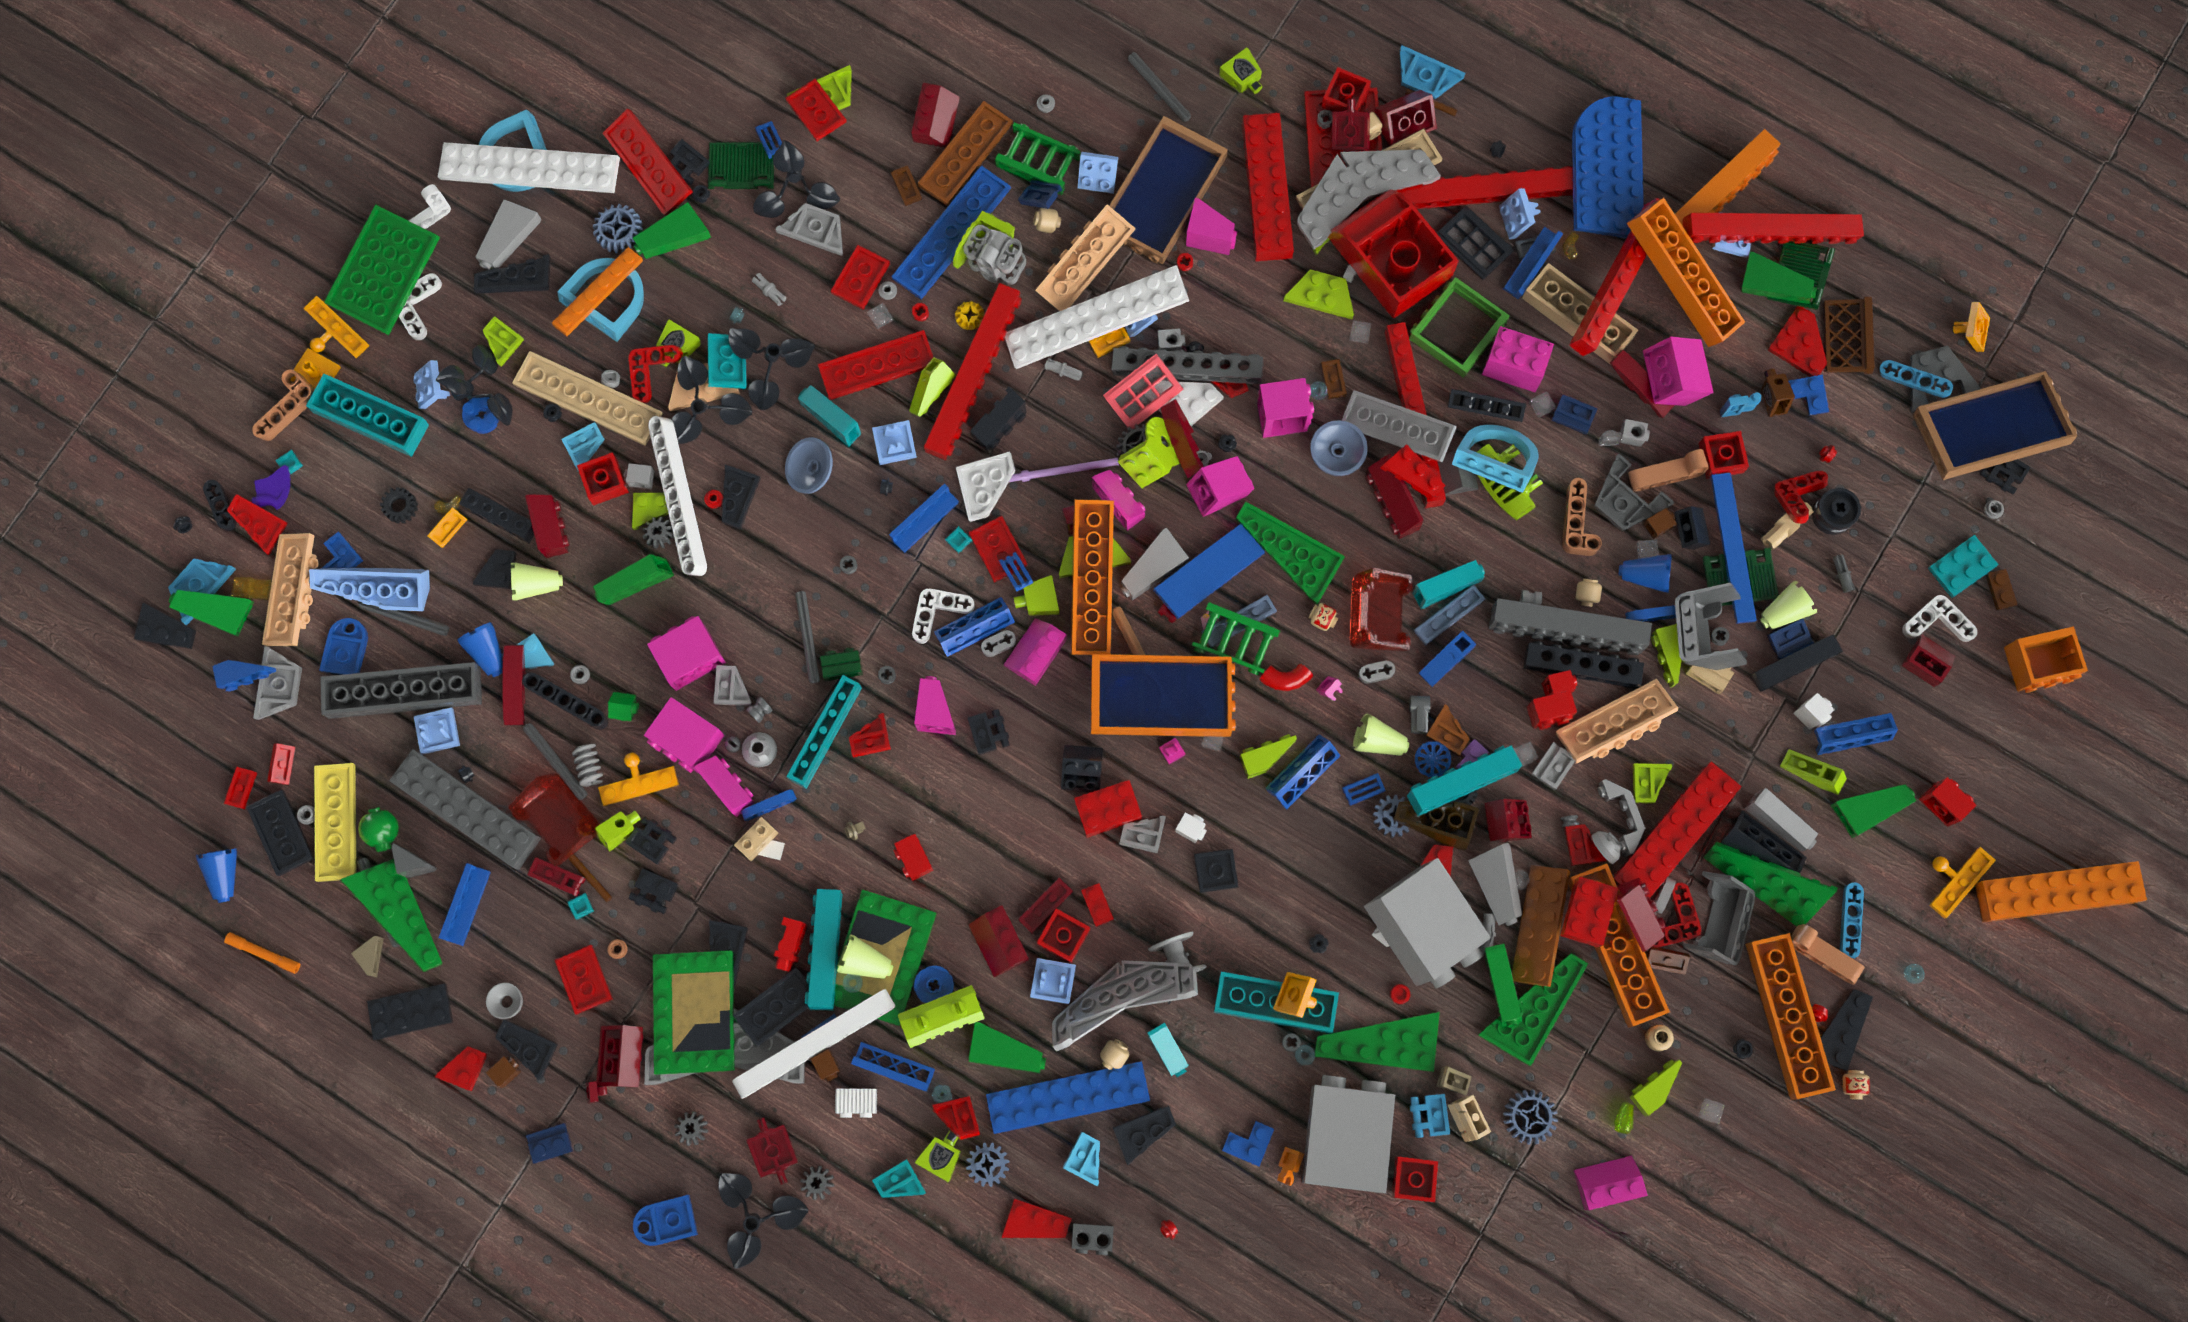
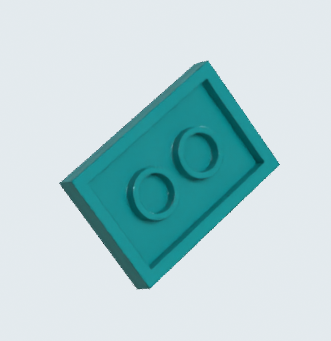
M708 333V387L746 389V359L739 358L733 353L729 345V334Z
M1973 535L1928 569L1948 595L1953 598L1999 564L1979 539Z

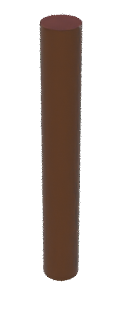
M1407 88L1405 95L1411 94L1416 91ZM1433 99L1434 108L1455 117L1457 109Z
M575 854L569 858L570 862L606 902L610 901L612 896Z

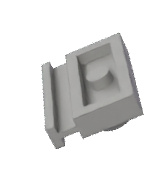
M1553 742L1531 775L1537 777L1553 790H1556L1575 761L1568 751Z

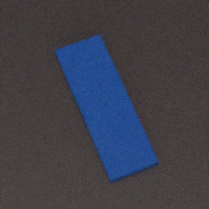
M1239 524L1155 587L1153 591L1174 616L1179 619L1264 555L1265 551L1245 527Z

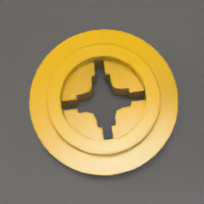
M973 301L963 302V304L957 307L955 319L961 328L974 330L980 326L985 314L979 303H974ZM971 309L972 314H974L975 316H971V319L968 322L967 315L965 314H968V312Z

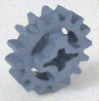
M1388 795L1386 796V802L1381 799L1379 801L1381 806L1376 805L1374 807L1378 812H1374L1372 815L1377 817L1373 823L1380 825L1377 829L1378 831L1385 830L1384 836L1389 832L1391 833V838L1395 836V833L1401 837L1402 831L1405 833L1409 832L1407 826L1397 828L1398 822H1394L1393 817L1389 816L1393 813V810L1396 813L1398 803L1404 802L1405 797L1398 800L1397 795H1394L1393 799ZM1391 804L1388 811H1382L1385 806ZM1382 820H1385L1389 824V827L1386 826Z
M983 1143V1148H980L978 1145L976 1146L977 1152L970 1151L973 1157L966 1160L971 1163L966 1169L972 1171L969 1177H976L974 1183L980 1180L982 1181L981 1186L984 1187L986 1182H988L989 1186L992 1187L993 1181L999 1184L1000 1177L1006 1178L1003 1172L1009 1171L1005 1164L1010 1161L1004 1160L1007 1153H1000L1001 1146L994 1149V1143H991L990 1147ZM990 1151L996 1153L1000 1159L995 1160L992 1158ZM982 1153L983 1158L980 1162L975 1163L977 1156ZM986 1155L989 1162H993L989 1172L987 1168L983 1167V1164L986 1163ZM1001 1166L1000 1172L994 1177L993 1171L996 1167ZM976 1170L983 1171L986 1178L979 1176Z

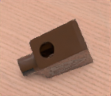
M1768 369L1764 372L1766 379L1761 388L1768 417L1787 414L1795 398L1786 374H1776L1775 369Z

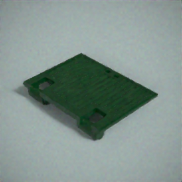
M709 142L708 189H715V187H723V189H758V186L774 189V155L769 159L761 142ZM766 142L769 149L772 150L770 143Z
M1795 241L1784 243L1778 264L1814 280V287H1817L1815 299L1812 302L1810 301V304L1771 297L1767 299L1818 310L1835 248L1806 242L1796 244ZM1820 253L1826 254L1824 261L1819 260Z
M1771 548L1745 551L1753 602L1776 599L1779 594ZM1724 554L1702 557L1707 588L1729 583ZM1756 558H1765V562L1757 563ZM1711 564H1720V568L1712 569ZM1732 601L1722 603V606L1733 604Z

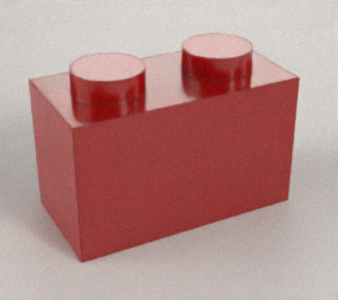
M1571 670L1548 675L1541 684L1545 696L1571 690L1572 693L1576 689L1577 679L1575 675H1572Z
M916 834L894 843L896 849L893 851L897 860L902 859L905 865L902 867L906 878L910 877L913 881L934 871Z

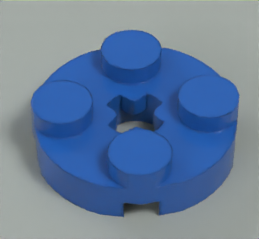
M489 397L472 398L463 405L462 418L470 430L485 434L493 431L498 426L499 420L491 413L487 406ZM480 411L486 412L483 419L477 417Z
M929 966L918 973L915 978L914 988L918 998L923 1003H928L953 993L954 983L952 976L946 969L940 966ZM937 980V984L940 986L939 989L931 991L929 983Z

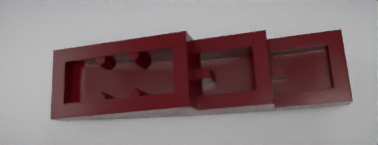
M1620 350L1610 361L1611 366L1630 390H1634L1644 404H1649L1658 417L1664 418L1675 406L1654 403L1648 372L1627 352Z
M1174 399L1160 409L1171 444L1187 478L1195 475L1204 465L1196 453L1199 451V448L1191 435L1194 431L1177 400Z
M504 645V725H523L525 723V687L522 683V679L526 674L524 645Z

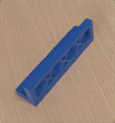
M1544 227L1503 290L1519 299L1563 233L1558 231L1555 234Z
M946 484L942 485L889 534L891 541L903 553L909 550L959 504V501L950 493L949 487Z
M1000 597L934 631L948 657L1015 623L1008 606ZM1002 605V607H1000V608H998V609H996V610H993L994 608H996V607ZM947 632H950L949 634H947V635H945V636H943V637L941 638V635H943V634H945V633H947Z
M1891 713L1819 727L1814 731L1819 743L1816 753L1817 755L1890 741L1893 740L1898 729Z
M1318 735L1265 789L1276 797L1285 809H1288L1341 755L1328 739ZM1330 749L1333 754L1327 760H1324L1325 753ZM1314 764H1318L1317 770L1311 773V767ZM1304 778V783L1297 787L1298 780ZM1287 791H1291L1290 797L1285 801L1282 796Z
M466 863L439 935L440 939L461 946L464 945L490 876V871Z
M863 1042L860 1043L856 1057H853L851 1062L852 1065L926 1092L935 1072V1069ZM863 1048L870 1049L875 1058L868 1061L860 1059ZM885 1055L889 1056L893 1065L887 1068L882 1067L878 1060ZM876 1060L878 1065L873 1064L871 1062ZM903 1062L908 1063L911 1072L905 1075L899 1073L897 1065ZM921 1069L930 1071L926 1083L918 1080L915 1072Z

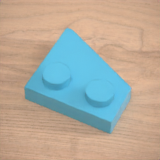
M595 422L562 438L577 470V465L589 461L605 440Z
M535 634L517 644L524 645L525 669L555 665Z
M1081 1132L1063 1168L1098 1186L1100 1141Z

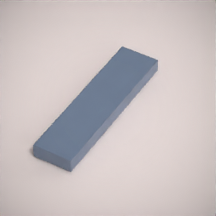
M1473 584L1414 629V632L1426 646L1485 601V598Z
M1268 595L1235 613L1260 622L1276 613L1277 610ZM1227 618L1215 623L1207 642L1211 649L1219 645L1227 626ZM1238 623L1237 626H1234L1230 638L1244 631L1245 625Z

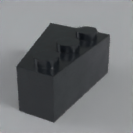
M1010 387L1005 390L1008 394L1002 401L997 400L994 403L996 407L989 414L985 413L970 431L971 437L987 452L991 448L994 449L1000 443L999 440L1004 435H1009L1013 430V426L1017 422L1021 423L1026 417L1025 401Z

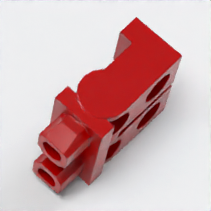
M783 917L781 925L785 926L786 930L783 939L778 944L779 951L775 950L774 956L778 957L775 968L791 972L793 962L798 963L799 961L797 955L800 952L808 925L801 921Z

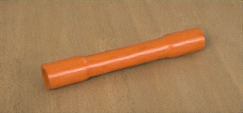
M231 932L225 937L224 943L276 964L291 973L296 974L301 964L285 956H280Z

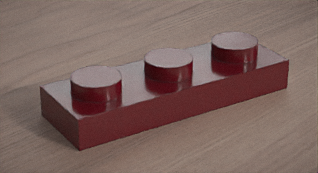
M1058 878L1018 921L1032 934L1073 891Z

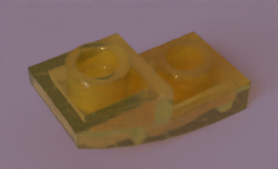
M234 577L232 596L269 600L272 580Z

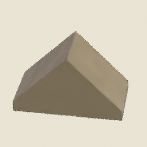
M373 936L351 953L368 976L377 977L384 938Z
M1444 1066L1441 1067L1436 1087L1467 1096L1472 1076Z

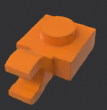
M1285 1147L1278 1165L1282 1167V1170L1278 1175L1277 1181L1289 1186L1293 1184V1172L1298 1173L1304 1157L1303 1153Z

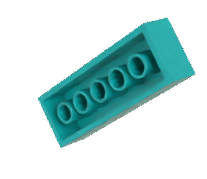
M326 374L322 375L306 405L314 414L410 457L413 456L429 426L423 417Z
M1221 972L1214 1013L1332 1033L1339 992L1313 988L1311 996L1317 999L1316 1005L1312 1009L1306 1007L1301 1018L1273 1009L1283 982Z

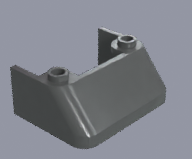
M1732 583L1689 591L1677 596L1675 609L1679 655L1685 664L1712 670H1721L1747 664V660L1738 648L1711 652L1708 620L1717 618L1721 614L1722 603L1741 599L1740 594Z
M1703 871L1702 875L1710 880L1707 886V893L1713 899L1705 936H1698L1694 940L1693 945L1684 943V948L1702 957L1725 964L1737 965L1743 951L1755 902V892L1733 876Z

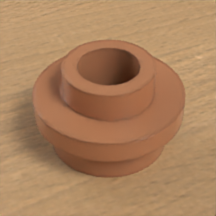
M615 939L609 943L608 954L612 958L621 959L627 954L628 947L623 940ZM617 946L621 947V951L619 953L615 952V948Z

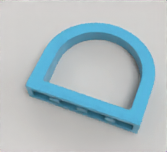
M524 110L494 124L485 132L479 142V145L494 146L504 135L526 128L533 149L547 150L535 116L528 110ZM493 184L502 190L512 192L534 188L529 186Z
M596 259L580 267L558 291L559 302L568 307L577 298L575 294L582 285L593 275L603 272L615 259ZM635 269L626 277L632 283L635 290L633 301L615 322L610 321L595 309L585 318L586 321L616 342L634 322L643 306V284Z
M1480 425L1467 432L1456 450L1452 465L1523 493L1533 475L1539 454L1533 442L1516 430L1499 425ZM1482 440H1502L1514 444L1522 452L1526 465L1523 470H1520L1470 449L1474 444Z

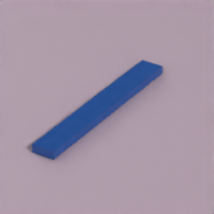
M1731 473L1711 475L1728 581L1733 584L1741 597L1739 600L1732 601L1736 624L1755 622L1757 619Z

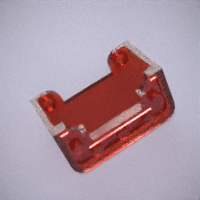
M1371 568L1354 576L1351 597V647L1390 651L1409 650L1411 639L1408 633L1402 632L1403 596H1406L1412 590V575Z
M555 773L536 777L508 807L513 817L517 820H529L551 847L546 854L548 861L554 866L561 865L596 837L595 828L600 825L563 779Z

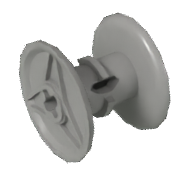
M1193 932L1184 933L1157 943L1148 948V951L1155 952L1163 949L1167 958L1165 962L1189 963L1187 958L1189 953L1185 952L1182 942L1191 938ZM1202 964L1194 966L1193 968L1196 970L1197 973L1207 968V966Z

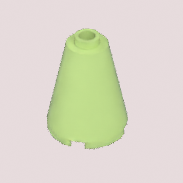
M516 562L511 563L512 600H520L559 590V586H563L562 575H558L556 570Z
M1797 581L1791 582L1761 613L1762 618L1760 621L1766 629L1769 627L1773 630L1817 613V609H1812L1811 606L1814 603L1804 588L1796 586Z
M1365 714L1360 721L1363 724L1356 729L1353 741L1354 750L1399 756L1408 751L1409 742H1407V737L1370 714Z
M850 935L847 940L849 943L843 949L836 971L844 974L885 979L886 976L890 977L894 965H891V960L856 936Z

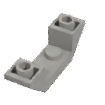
M1606 779L1602 780L1598 787L1600 797L1604 798L1605 802L1620 797V807L1622 811L1626 812L1628 817L1626 819L1627 825L1630 830H1633V833L1619 838V844L1622 847L1620 849L1621 852L1625 853L1626 857L1630 856L1635 852L1645 826L1632 792Z

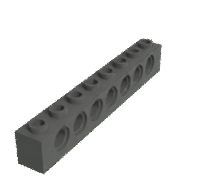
M1126 346L1113 349L1112 373L1114 376H1128L1157 353L1164 364L1167 361L1174 362L1171 366H1167V368L1176 379L1262 384L1264 361L1263 357H1260L1258 354L1243 356L1239 353H1231L1230 355L1222 354L1221 352L1209 354L1202 351H1193L1192 353L1179 349L1174 351H1167L1162 348L1148 350L1144 347L1130 349ZM1134 358L1137 360L1133 364L1128 363L1129 359ZM1185 362L1193 363L1190 367L1183 366ZM1204 363L1211 364L1209 368L1202 367ZM1223 364L1230 365L1228 369L1220 368ZM1242 365H1247L1249 367L1247 370L1239 369V367ZM1156 366L1145 376L1147 378H1159L1163 373Z

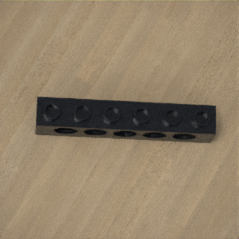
M1532 641V643L1526 646L1523 669L1549 674L1571 670L1572 675H1575L1578 679L1638 689L1642 684L1644 663L1639 662V659L1628 658L1626 660L1620 659L1618 655L1603 656L1600 652L1596 651L1586 653L1582 652L1579 648H1570L1569 650L1563 649L1561 645L1553 644L1546 646L1543 642ZM1541 654H1548L1550 661H1544L1541 658ZM1560 657H1566L1569 660V664H1563ZM1579 661H1586L1588 668L1581 667ZM1599 664H1605L1607 671H1601ZM1618 667H1623L1626 670V675L1620 674Z

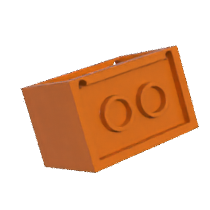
M2074 626L2020 638L2004 647L2017 691L2025 690V693H2028L2040 687H2044V689L2050 688L2061 682L2062 684H2068L2082 678L2081 674L2088 671Z

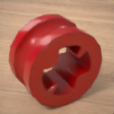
M1182 253L1178 256L1177 266L1180 270L1189 271L1193 267V257L1190 254ZM1185 258L1186 261L1190 260L1187 266H1185V264H1180V262L1182 263V259Z
M923 303L915 304L912 308L913 318L919 322L925 321L929 316L928 307ZM920 309H923V312L925 313H922L921 316H918V313L916 311H920Z

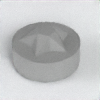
M606 370L601 374V384L609 388H616L619 385L620 375L618 372Z

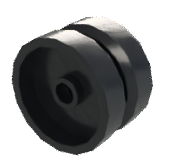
M1845 488L1830 489L1816 501L1812 508L1814 511L1812 513L1814 524L1822 532L1831 535L1845 532L1857 522L1861 515L1859 499L1853 492Z

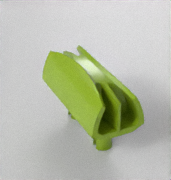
M1490 444L1485 445L1477 452L1505 464L1520 454L1518 450L1511 453L1516 448L1514 444L1501 454H1497ZM1537 474L1530 478L1523 493L1478 475L1492 498L1516 521L1536 507L1529 497V493L1543 484L1541 480L1533 484L1538 478Z
M970 985L898 1014L909 1047L912 1048L922 1044L929 1038L932 1040L936 1038V1035L940 1034L942 1036L947 1031L952 1032L954 1028H962L964 1024L968 1023L970 1025L985 1019L973 986Z

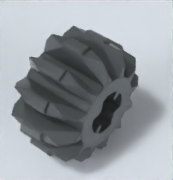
M652 517V523L646 521L648 528H642V531L646 533L642 536L644 540H647L646 544L648 546L653 545L654 549H657L659 545L662 549L665 548L664 543L666 542L670 545L671 541L669 538H674L672 526H670L671 522L669 520L664 521L663 517H660L658 521L655 517Z
M693 1111L691 1117L688 1112H685V1120L682 1117L677 1118L681 1125H674V1128L680 1129V1131L675 1133V1136L682 1135L679 1142L683 1143L686 1140L687 1146H690L692 1141L694 1145H698V1138L703 1141L705 1140L702 1132H709L708 1129H703V1126L708 1125V1122H701L704 1116L699 1115L697 1117V1112ZM694 1124L695 1126L693 1127V1129L695 1130V1132L688 1133V1131L690 1130L688 1128V1125Z
M812 1166L810 1167L811 1174L807 1171L803 1173L807 1180L800 1179L801 1183H806V1186L801 1187V1191L808 1189L805 1196L809 1197L813 1193V1200H817L819 1193L821 1200L825 1199L824 1192L828 1195L832 1193L827 1187L835 1186L834 1183H829L828 1181L832 1180L834 1176L826 1177L829 1169H825L822 1173V1166H818L816 1173L815 1168ZM816 1177H818L817 1180H822V1183L819 1184V1189H817V1186H813Z

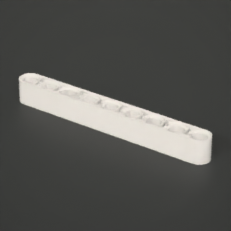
M653 416L649 420L648 426L681 568L687 575L702 576L707 570V563L674 424L669 418Z
M884 989L736 1077L732 1082L743 1099L886 1014L896 1006L887 990Z

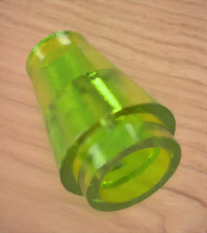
M1622 1103L1613 1123L1615 1131L1630 1134L1631 1130H1633L1634 1105Z

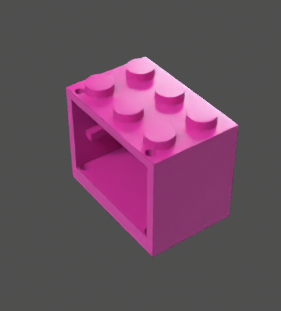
M1500 326L1493 340L1482 375L1536 392L1543 379L1554 344Z
M1669 337L1643 350L1655 404L1686 406L1714 393L1702 340Z
M1305 378L1260 384L1257 407L1263 438L1307 432L1308 426L1311 425V419H1313L1314 405L1313 402H1309L1311 389L1310 384H1306Z
M692 616L686 619L685 623L681 626L670 628L667 631L668 633L663 636H655L647 644L666 680L675 691L715 670L717 665L722 666L726 663L699 616Z
M672 697L644 734L648 739L647 743L658 752L663 750L662 753L673 762L678 760V764L690 773L692 771L699 773L694 767L708 760L725 736L717 727Z

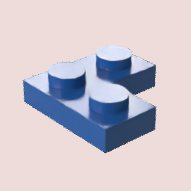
M1823 375L1789 380L1795 395L1794 399L1806 398L1809 416L1829 412Z
M339 531L323 543L333 554L334 558L321 569L355 568L364 561Z
M1255 1121L1248 1140L1229 1132L1222 1151L1259 1167L1274 1129Z

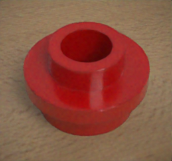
M1833 445L1823 447L1819 453V460L1829 463L1837 454Z
M710 490L706 493L704 501L709 508L716 509L723 504V495L718 490ZM712 496L717 497L715 501H710Z
M1814 1004L1812 1010L1815 1021H1826L1828 1010L1819 1004Z
M1170 1219L1161 1222L1160 1231L1165 1238L1169 1237L1171 1240L1174 1239L1178 1233L1174 1223Z

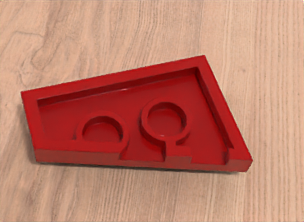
M1407 444L1380 468L1385 472L1388 470L1393 473L1398 480H1404L1411 484V488L1429 499H1432L1446 486Z
M238 494L235 495L227 509L229 514L248 532L267 555H270L279 539V534L283 533L288 522Z
M1014 1199L1002 1238H1066L1072 1218Z

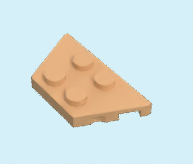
M677 374L668 406L670 412L690 407L692 401L695 400V387L691 390L682 388L678 382ZM708 379L705 384L698 385L699 398H703L707 402L721 399L729 393L740 394L738 388L708 387Z

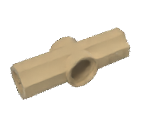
M1804 502L1809 509L1810 516L1814 511L1807 502ZM1786 513L1761 538L1763 545L1774 550L1786 537H1790L1800 527V524L1793 522Z

